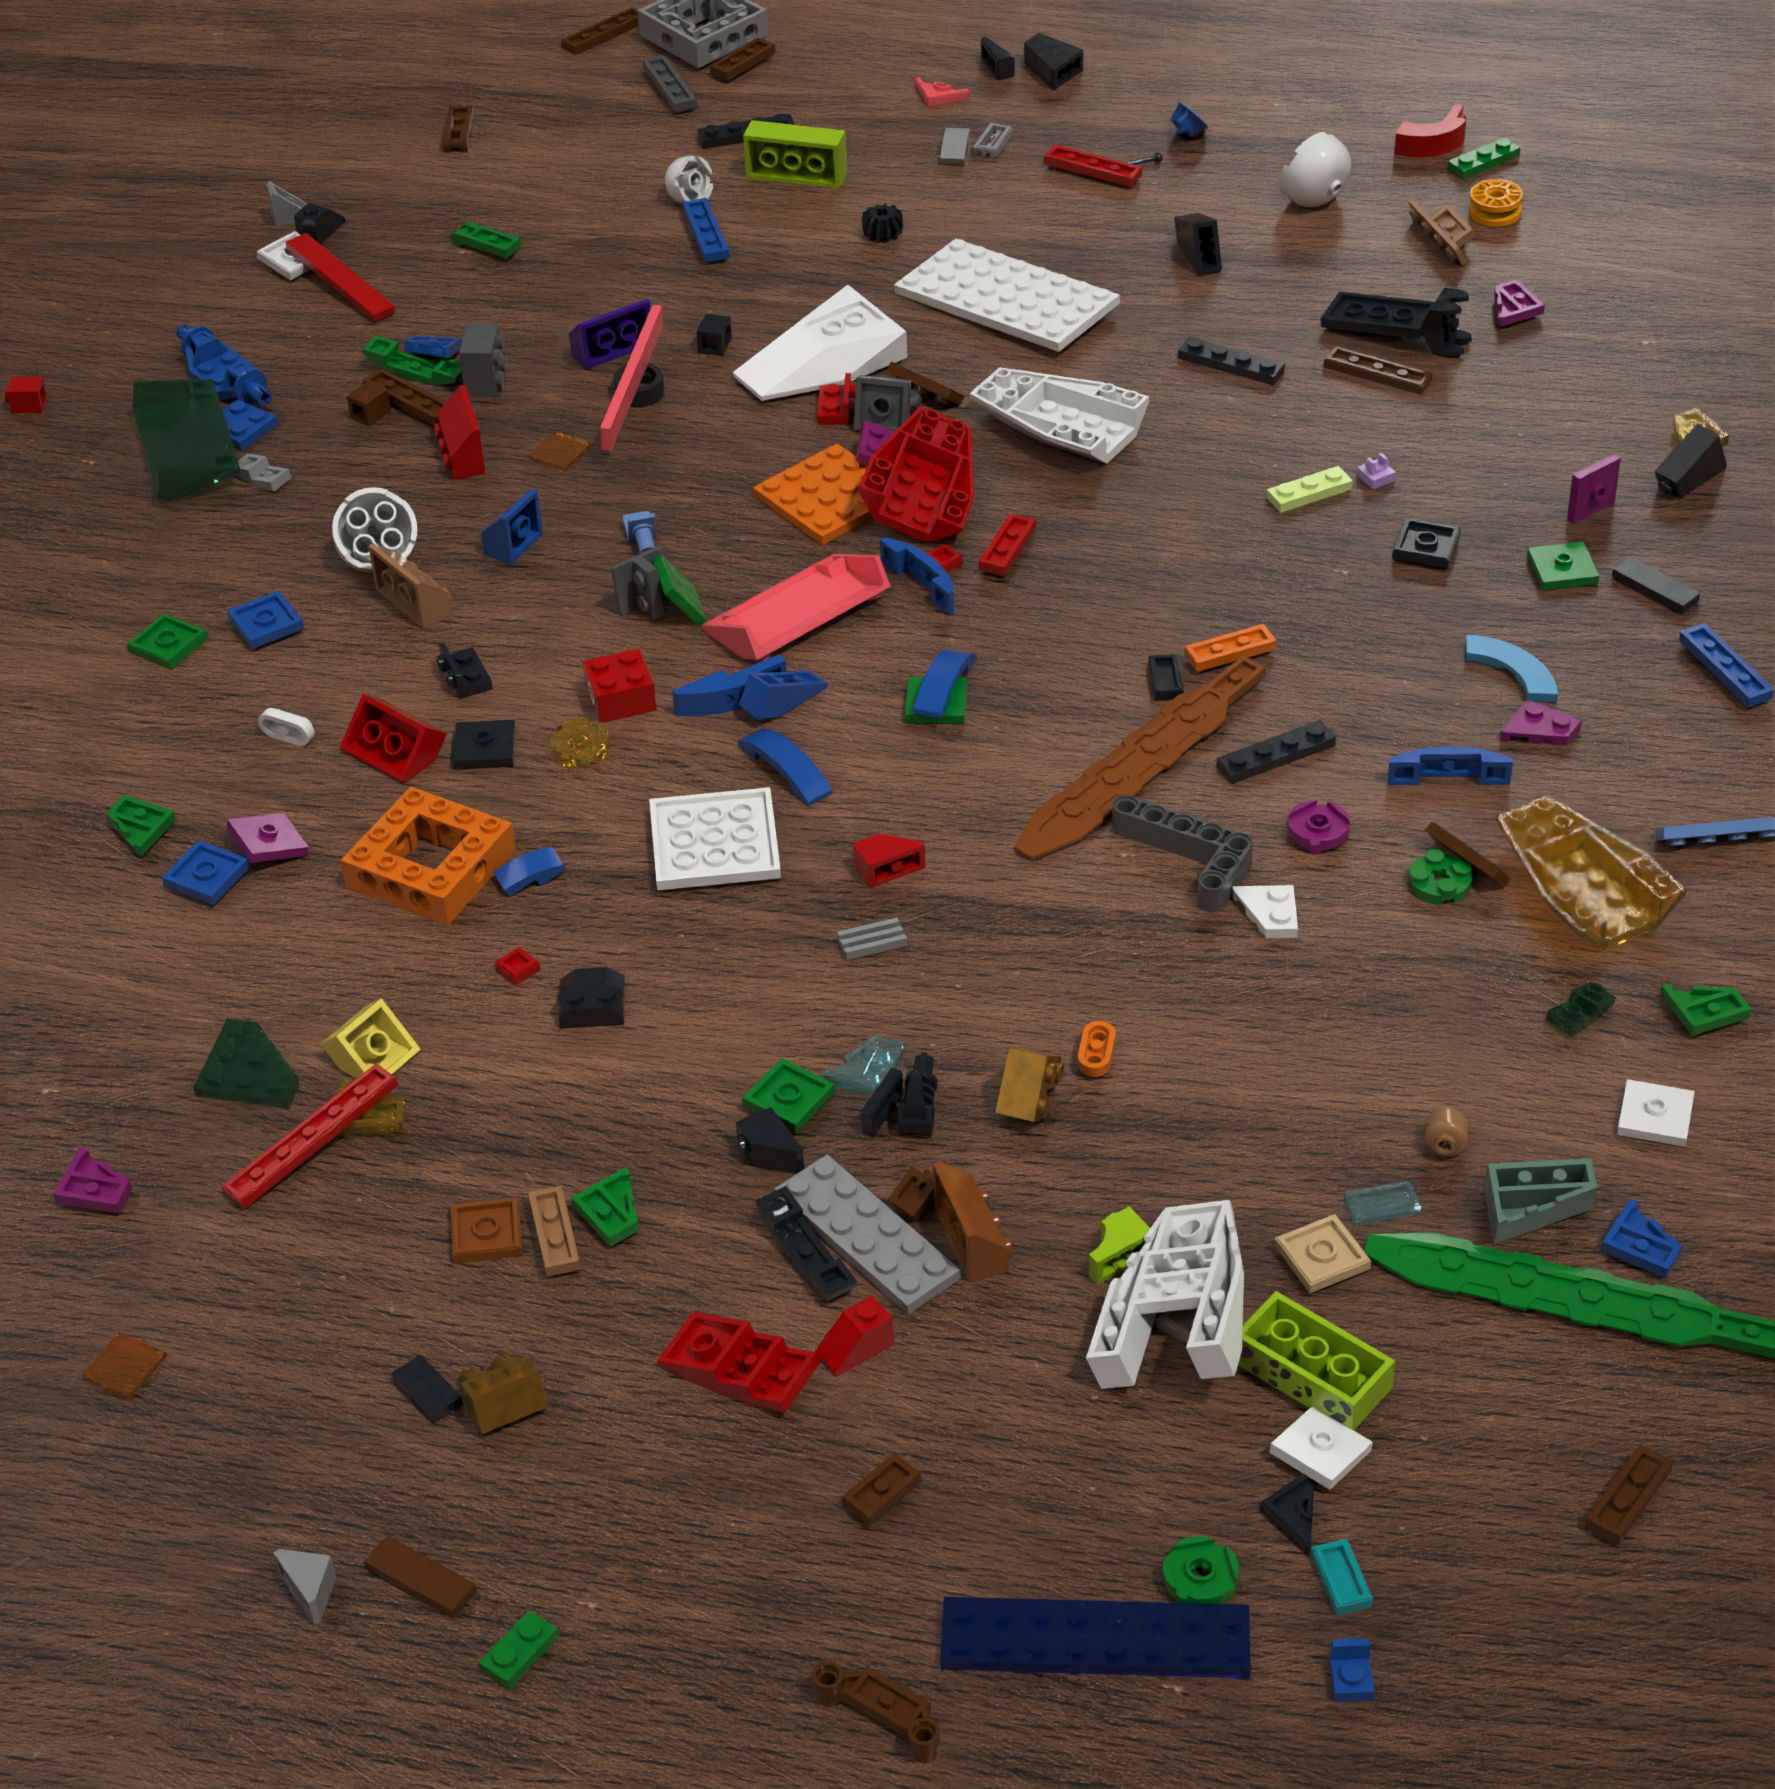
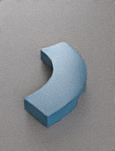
M1466 635V661L1488 664L1501 670L1504 668L1508 669L1516 675L1515 679L1523 687L1527 700L1557 702L1558 691L1553 676L1545 665L1532 654L1499 639L1479 635Z

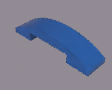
M886 537L880 539L881 562L897 575L908 571L932 590V602L949 616L953 615V585L944 568L930 555L910 544Z
M947 648L942 650L931 663L923 679L913 707V713L942 718L950 705V696L962 673L969 672L976 660V654Z
M762 728L738 740V745L754 760L762 757L790 782V791L808 807L833 794L829 783L809 757L793 742L778 732Z
M1442 746L1422 748L1389 758L1387 783L1388 785H1418L1419 777H1478L1479 785H1510L1513 760L1511 757L1500 753L1471 747Z

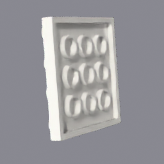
M770 787L649 799L657 890L781 878Z

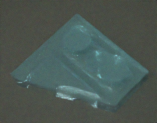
M872 1036L859 1049L853 1050L844 1056V1063L835 1070L826 1069L823 1072V1078L834 1083L837 1087L873 1095L891 1067L897 1069L905 1053V1043Z

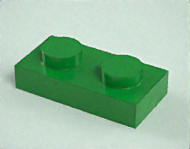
M529 1610L478 1662L480 1672L510 1690L559 1638L558 1629Z

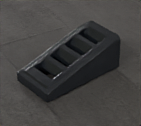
M981 37V59L998 81L1013 78L1015 76L1014 56L987 37Z

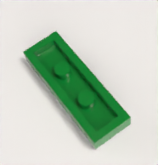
M1505 137L1449 160L1447 170L1464 180L1519 157L1520 147Z

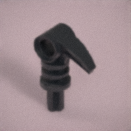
M921 1052V1055L915 1056L913 1071L909 1072L905 1077L904 1102H900L898 1114L899 1133L933 1134L934 1096L938 1080L932 1074L934 1058L928 1055L927 1052Z

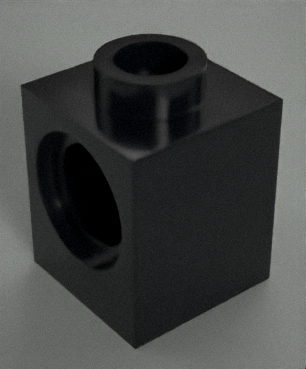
M705 314L696 331L698 353L724 355L732 340L731 317Z

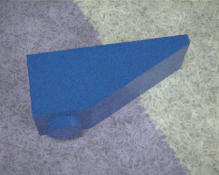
M809 670L752 673L748 676L739 706L748 711V715L756 720L764 721L765 718L780 717L827 689L828 683Z

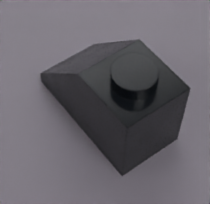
M308 203L294 215L296 232L300 235L307 233L319 244L327 240L346 222L345 217L328 208Z
M772 1107L736 1122L737 1137H734L735 1147L741 1156L745 1155L753 1166L797 1174L804 1170L802 1147Z

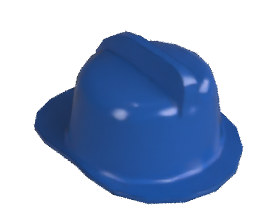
M1178 100V106L1171 117L1172 123L1177 128V135L1183 133L1190 138H1194L1204 129H1208L1207 124L1185 103Z

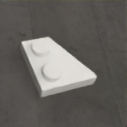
M1293 885L1233 886V900L1235 902L1240 901L1246 908L1245 914L1252 922L1258 925V930L1266 939L1298 938Z

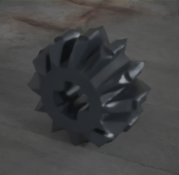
M886 203L884 205L876 204L875 207H867V211L863 212L861 218L864 235L869 237V240L877 239L878 242L882 240L889 242L891 238L897 239L904 227L901 210L896 209L895 205L887 206Z

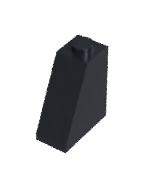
M1037 33L1024 42V63L1051 89L1056 90L1083 71V49Z
M1201 213L1174 217L1177 243L1196 274L1221 271L1222 263L1217 220Z
M1696 424L1655 470L1658 481L1657 485L1660 490L1668 495L1672 493L1679 498H1683L1727 468L1719 435Z

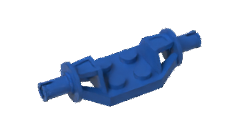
M183 324L185 328L181 325L177 328L176 335L182 340L181 350L187 357L191 379L216 400L237 398L245 403L257 401L261 406H265V402L269 404L272 401V392L266 389L267 378L265 374L235 350L214 337L212 331L207 327L196 326L191 328L188 324Z

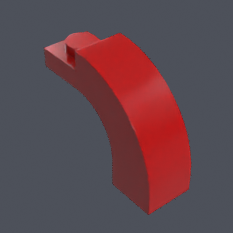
M1454 104L1447 117L1437 123L1417 124L1402 121L1395 136L1394 154L1424 158L1443 155L1458 148L1465 140L1466 115H1463L1464 105Z

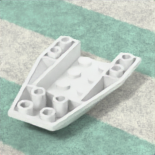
M1001 367L970 393V398L1017 431L1053 447L1105 464L1109 463L1136 437L1149 403V396L1139 394L1136 391L1126 390L1110 383Z

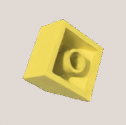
M382 998L365 1006L321 1043V1046L338 1068L355 1079L376 1063L390 1074H393L421 1050Z

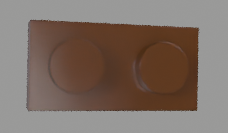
M893 1453L842 1496L843 1506L870 1526L921 1482V1473L896 1453Z

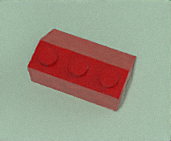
M460 385L438 410V423L434 424L446 470L451 469L454 480L486 474L479 426L466 385Z
M362 694L339 748L394 778L407 783L436 760L447 733L383 699Z

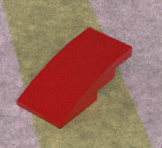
M692 1312L657 1360L660 1367L701 1387L753 1406L782 1413L787 1412L821 1363L816 1352L787 1347L783 1337L754 1332L749 1321Z

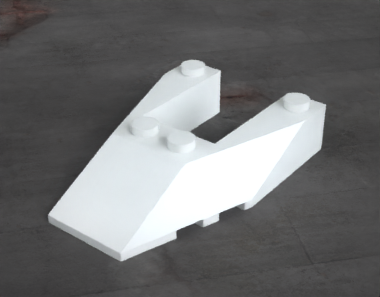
M1230 1200L1167 1207L1144 1236L1146 1243L1140 1252L1132 1253L1125 1262L1128 1268L1121 1278H1114L1110 1283L1086 1356L1101 1389L1134 1386L1156 1313L1186 1309H1197L1186 1349L1200 1378L1235 1376L1242 1352L1244 1270L1232 1204Z

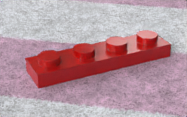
M1054 144L1044 155L1045 165L1053 166L1056 169L1072 171L1078 175L1095 177L1101 181L1118 183L1125 187H1132L1142 176V166Z

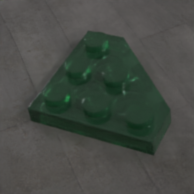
M227 1018L193 1088L196 1097L289 1109L299 1088L298 1076L258 1022Z

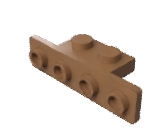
M1413 198L1407 200L1411 207V210L1408 212L1416 223L1421 222L1420 225L1428 236L1433 234L1432 237L1439 248L1445 247L1444 250L1452 261L1457 260L1462 266L1465 265L1467 262L1460 247L1476 237L1474 230L1449 204L1430 217Z

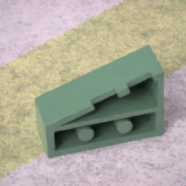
M1592 1158L1488 1164L1483 1188L1493 1244L1592 1210L1597 1191Z

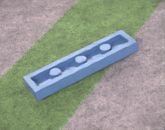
M1775 817L1655 828L1656 841L1666 840L1667 846L1686 844L1685 838L1697 837V843L1715 842L1716 835L1727 834L1728 840L1747 839V832H1758V837L1775 836Z

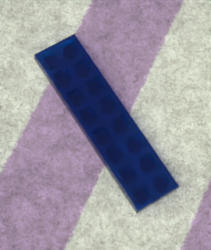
M944 1597L940 1667L941 1670L1250 1678L1249 1605Z

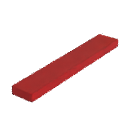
M307 233L286 241V249L373 322H377L395 313V306Z
M377 1063L374 1064L222 1186L224 1193L240 1207L246 1209L399 1086L396 1077Z

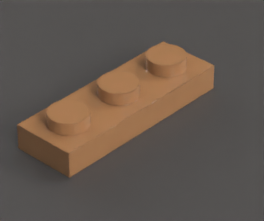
M562 1186L528 1192L546 1276L581 1270Z

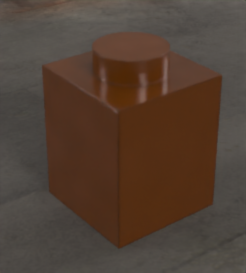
M367 381L347 395L350 418L367 426H371L391 412L388 389L373 382Z

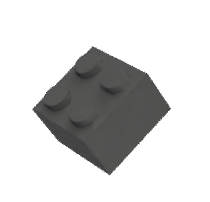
M467 323L459 356L463 384L466 385L469 397H497L499 387H503V372L507 371V356L502 354L505 340L504 334H500L498 323Z

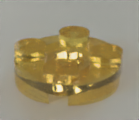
M582 717L566 720L557 726V732L554 735L551 733V752L557 760L562 762L563 767L568 769H574L579 765H586L596 761H603L608 757V749L610 747L609 731L599 721L598 725L589 723V718Z

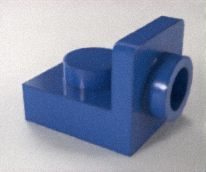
M1349 1637L1331 1641L1329 1667L1334 1702L1374 1701V1685L1369 1659L1371 1649L1369 1639Z

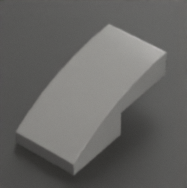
M969 128L945 129L940 156L941 164L965 165L970 137Z
M246 454L230 466L231 472L256 487L272 492L292 478L289 469L270 466L267 457L261 455Z

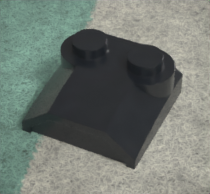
M608 967L574 969L561 978L560 994L558 996L560 1029L624 1025L625 976Z

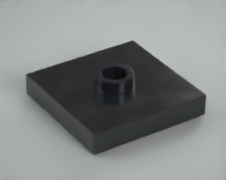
M1405 518L1393 549L1392 559L1448 569L1460 537L1461 527Z
M515 719L456 723L453 752L454 769L514 766Z

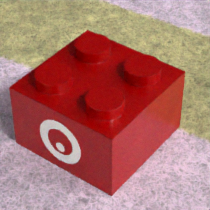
M639 648L583 661L586 690L600 724L657 711L654 683Z

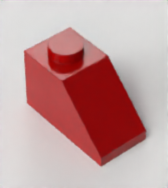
M880 833L852 843L854 867L870 888L926 868L925 845L922 841Z
M873 1295L842 1312L815 1350L819 1360L836 1378L894 1345L893 1317Z

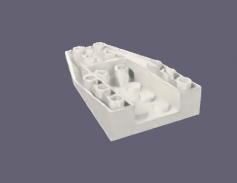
M846 285L733 372V377L761 401L819 390L820 385H844L845 373H851L852 382L856 380L858 375L872 374L879 369L889 366L890 362L896 363L907 358V334L902 327L852 287Z

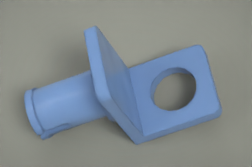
M643 511L624 515L623 522L629 543L637 542L639 554L654 548L653 539L656 538L655 514Z

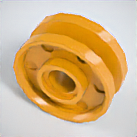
M1491 179L1482 181L1471 189L1469 215L1475 222L1489 227L1511 225L1517 222L1522 215L1523 191L1520 186L1507 180Z

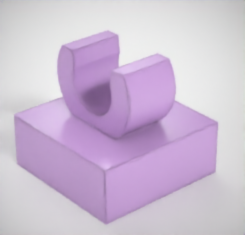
M1382 453L1379 454L1377 460L1373 461L1369 457L1366 459L1365 464L1357 467V476L1372 490L1394 482L1396 472L1388 466L1389 459Z

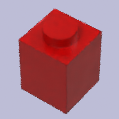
M43 376L11 378L9 386L4 390L5 401L9 403L11 413H43L48 400Z

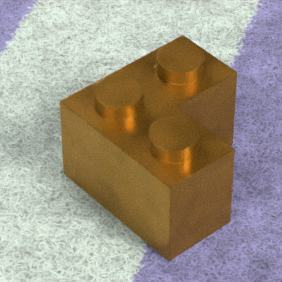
M1009 1047L995 1113L1032 1122L1041 1121L1042 1116L1047 1115L1050 1106V1097L1046 1096L1047 1090L1054 1089L1056 1083H1060L1063 1077L1064 1064L1060 1063L1062 1056L1028 1048Z

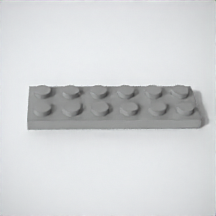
M828 1154L775 1188L776 1191L786 1186L802 1207L803 1218L811 1229L907 1315L961 1279V1270Z

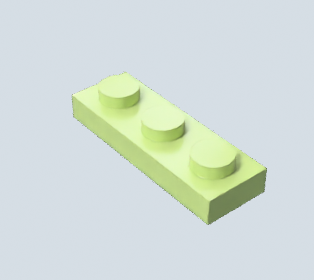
M1337 466L1267 489L1266 498L1282 513L1352 490L1353 480Z

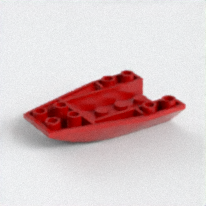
M920 406L872 454L858 491L874 521L926 543L961 533L974 499L971 427L959 420L941 415L933 409Z

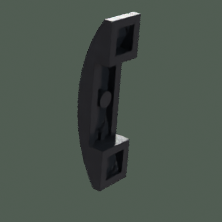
M786 1186L756 1200L759 1212L777 1244L792 1266L817 1294L829 1301L858 1286L857 1280L842 1260L832 1257L805 1221L802 1207Z

